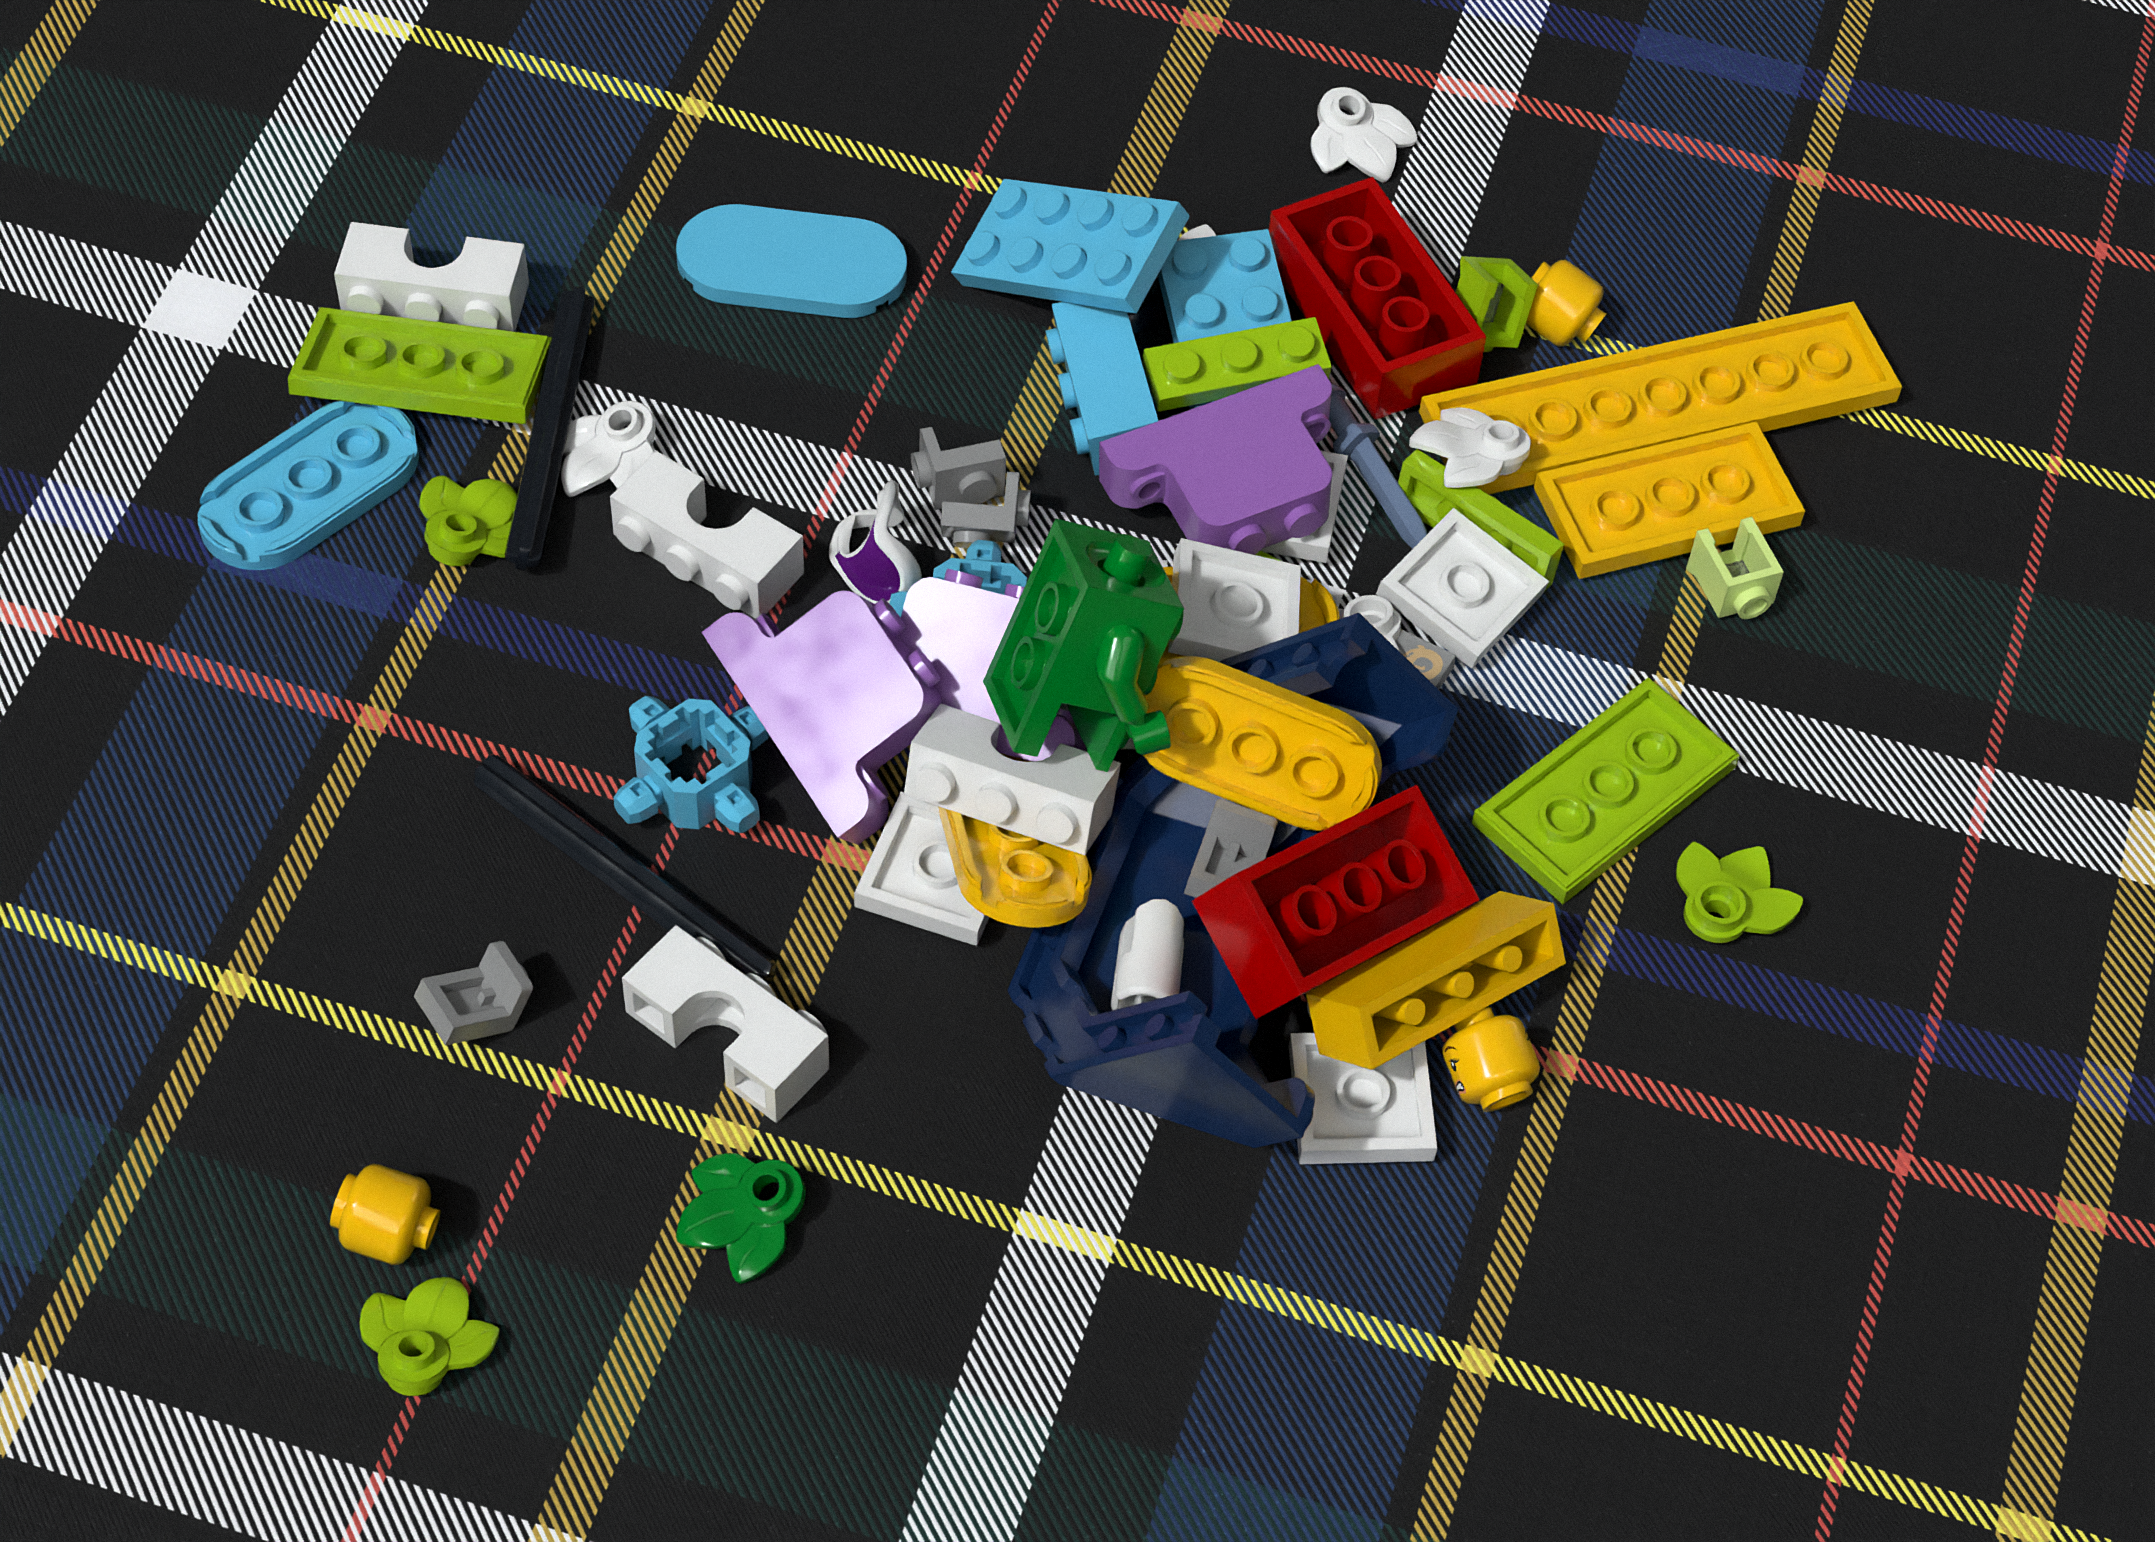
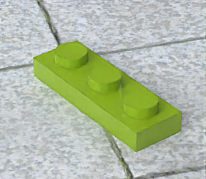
M1316 317L1146 348L1142 358L1157 412L1216 401L1317 364L1321 366L1329 379L1332 369Z
M1416 449L1403 461L1398 484L1417 511L1422 522L1434 528L1455 508L1546 578L1549 583L1545 591L1552 585L1565 543L1476 486L1462 488L1445 487L1444 471L1446 466L1440 464L1419 449Z

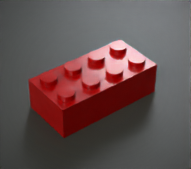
M1374 177L1271 211L1269 234L1282 284L1305 318L1316 317L1325 348L1374 420L1421 404L1422 396L1468 387L1478 383L1486 335Z
M1415 785L1234 874L1192 900V903L1254 1018L1258 1019L1430 928L1480 899L1419 787Z

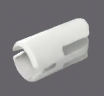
M1152 899L1140 905L1136 909L1135 915L1125 923L1121 930L1111 998L1112 1011L1179 994L1184 950V919L1177 906L1166 899Z

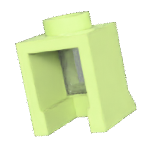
M1753 517L1741 519L1732 550L1718 553L1715 547L1716 542L1709 529L1697 531L1686 569L1698 580L1718 618L1738 613L1742 619H1751L1764 613L1775 601L1784 571Z

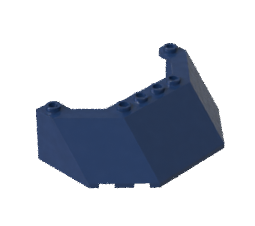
M1360 613L1220 661L1222 664L1337 708L1358 720L1372 735L1380 752L1382 774L1379 786L1393 773L1434 762L1444 753L1449 744V734L1458 708ZM1142 755L1124 774L1118 776L1112 815L1086 853L1092 873V880L1085 908L1079 915L1065 923L1033 929L1007 991L1013 1003L1021 1008L1025 1015L1022 1021L1033 1044L1044 1053L1047 1059L1044 1066L1049 1076L1060 1085L1252 1148L1303 1138L1305 1130L1313 1118L1315 1093L1310 1086L1299 1078H1288L1271 1083L1267 1080L1248 1048L1250 1041L1258 1030L1259 1021L1254 1018L1194 907L1192 900L1195 897L1184 894L1215 803L1218 799L1229 800L1163 774L1150 765ZM1277 819L1278 823L1266 858L1323 830L1302 829ZM1152 899H1166L1177 906L1184 919V950L1179 994L1112 1011L1111 998L1121 930L1125 923L1135 915L1136 909L1140 905Z

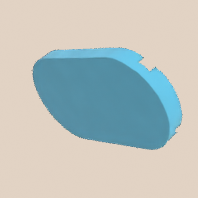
M728 204L707 209L690 219L682 228L676 244L677 266L682 278H686L687 281L692 283L693 290L703 298L724 304L840 318H858L875 313L876 306L884 304L887 300L890 305L902 293L907 279V256L897 236L878 223L859 218Z
M335 401L323 406L220 473L205 487L200 498L201 507L197 513L198 526L204 545L220 561L241 569L265 570L294 561L397 492L409 481L416 470L419 459V450L412 422L400 409L393 407L356 404L346 401Z

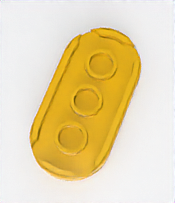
M1181 656L1158 664L1155 685L1152 691L1145 696L1149 706L1147 713L1158 710L1162 711L1168 726L1171 746L1167 749L1143 755L1155 769L1171 778L1307 830H1325L1368 809L1379 787L1382 762L1379 749L1372 735L1354 717L1337 708L1208 658Z
M1002 754V755H1004V756H1006V757H1008V758H1010V759H1013V760L1023 761V762H1031V761L1023 760V759H1021V758H1017V757L1009 756V755H1006V754ZM938 806L958 886L967 902L979 912L1006 924L1039 928L1065 923L1075 918L1085 908L1092 880V873L1086 855L1084 856Z

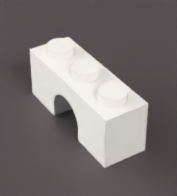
M351 222L334 273L341 310L513 332L516 330L529 286L524 244L466 237L463 250L455 261L442 267L427 268L414 263L409 229Z
M656 450L610 496L613 534L617 536L625 547L635 552L642 551L664 564L677 578L684 581L691 580L713 593L723 605L730 609H740L754 618H757L762 613L767 614L804 574L803 536L754 507L739 522L730 527L713 529L699 525L707 517L704 478Z
M940 703L911 741L904 795L1085 856L1112 815L1121 763L1113 761L1108 772L1096 770L1088 752L1062 743L1059 744L1050 757L1035 762L1013 760L996 750L1000 723Z
M675 925L622 977L626 1013L675 1049L692 1032L704 1026L721 1025L736 1031L739 1034L738 1038L723 1052L726 1086L775 1123L829 1070L828 1035L823 1025L807 1011L798 1010L795 1012L776 998L772 988L759 976L753 973L744 975L726 962L722 952L704 937H697L695 939Z

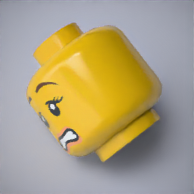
M1486 1007L1455 1024L1457 1032L1446 1040L1442 1053L1458 1095L1463 1102L1467 1104H1481L1483 1112H1491L1513 1105L1533 1093L1530 1084L1538 1077L1540 1065L1524 1025L1519 1018L1511 1015L1494 1016L1492 1009Z

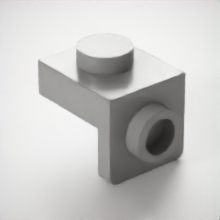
M933 428L920 429L919 452L911 453L912 470L917 487L919 489L928 488L935 510L942 509L943 501L979 504L992 498L1005 496L1006 456L1000 440L941 451Z
M1007 471L1004 506L943 501L940 524L942 537L953 538L954 546L968 549L976 540L1015 543L1016 526L1028 527L1031 490L1020 489L1019 472Z
M1218 799L1213 808L1184 894L1197 898L1234 874L1264 860L1278 823L1277 819L1238 804Z
M498 941L488 945L479 966L476 968L422 978L414 998L446 1046L513 1031L533 990V985L525 968L518 963L506 943Z

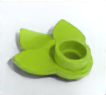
M444 475L432 478L422 490L419 501V508L428 520L424 537L430 554L437 561L449 566L467 565L480 553L505 558V549L517 493L513 487L503 481L482 479L473 481L466 488H463Z
M1692 842L1683 851L1677 862L1676 879L1687 896L1684 906V919L1689 929L1703 940L1713 943H1726L1737 939L1744 932L1759 934L1775 933L1789 925L1798 915L1802 906V896L1788 890L1770 888V868L1764 847L1756 846L1743 849L1718 860L1706 847L1697 842ZM1708 912L1719 913L1724 918L1714 917L1710 915Z
M438 1277L424 1281L412 1289L407 1300L384 1293H374L366 1300L360 1317L361 1339L378 1353V1369L381 1376L394 1391L407 1396H419L431 1392L441 1383L448 1370L474 1367L481 1363L493 1351L499 1338V1328L488 1322L468 1320V1292L460 1281L452 1277Z

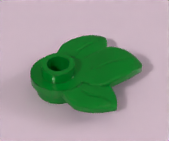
M724 1153L710 1157L692 1170L693 1180L703 1194L694 1198L682 1212L677 1227L676 1239L680 1245L695 1249H720L726 1247L732 1276L738 1284H743L763 1274L777 1262L785 1251L787 1240L786 1224L793 1221L801 1211L806 1196L805 1184L798 1171L789 1163L781 1160H765L755 1164L737 1153ZM773 1182L779 1183V1191L774 1198L767 1201L759 1200V1193L766 1185Z

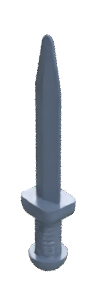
M1331 384L1332 394L1329 421L1338 435L1333 444V451L1337 454L1348 455L1347 460L1354 462L1402 539L1413 549L1427 535V531L1417 511L1373 445L1380 433L1373 424L1358 423L1344 402L1346 392L1340 386Z

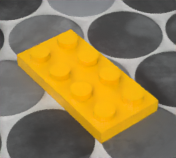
M1757 422L1539 472L1536 475L1534 490L1559 540L1565 543L1563 548L1579 579L1690 553L1696 533L1699 530L1708 528L1716 542L1715 546L1735 541L1741 519L1753 517L1762 535L1801 526L1805 509Z

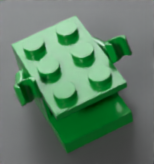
M1055 518L983 679L985 688L1013 752L1037 757L1062 703H1065L1070 711L1096 770L1108 772L1118 749L1124 748L1129 738L1133 740L1135 750L1140 755L1170 748L1171 740L1165 717L1161 710L1147 713L1149 706L1145 696L1152 691L1155 685L1158 664L1168 642L1173 641L1181 630L1184 607L1148 540Z

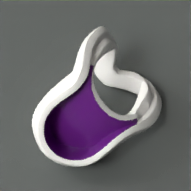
M893 480L884 484V489L878 492L877 509L855 512L838 524L829 547L830 561L846 584L855 594L874 604L882 598L890 604L892 593L909 590L914 583L922 579L920 566L912 553L887 530V527H894L904 519V512L899 501V484ZM871 526L869 534L862 545L850 553L849 542L852 529Z

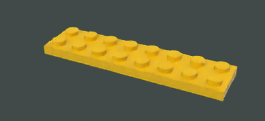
M1852 301L1422 396L1419 413L1425 424L1435 420L1441 421L1440 413L1443 409L1470 408L1485 413L1494 421H1509L1522 428L1529 435L1531 440L1530 453L1526 460L1523 461L1520 469L1511 474L1499 475L1491 483L1476 486L1489 495L1533 485L1539 472L1751 422H1757L1761 431L1766 432L1894 403L1899 398L1902 385L1858 307ZM1440 456L1443 464L1446 466L1448 458Z

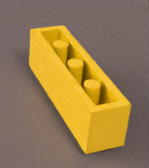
M1498 891L1307 992L1306 998L1319 1054L1373 1070L1566 964L1554 903Z

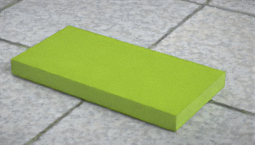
M321 307L289 373V394L526 425L542 382L551 337Z
M1648 677L1474 811L1472 824L1563 905L1735 769L1740 755Z

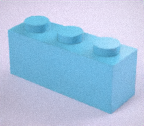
M1059 302L1052 304L1056 328L1045 330L1053 365L1064 363L1067 373L1057 375L1065 409L1076 407L1079 418L1070 420L1077 454L1089 453L1096 476L1099 475V442L1157 422L1158 417L1128 313Z

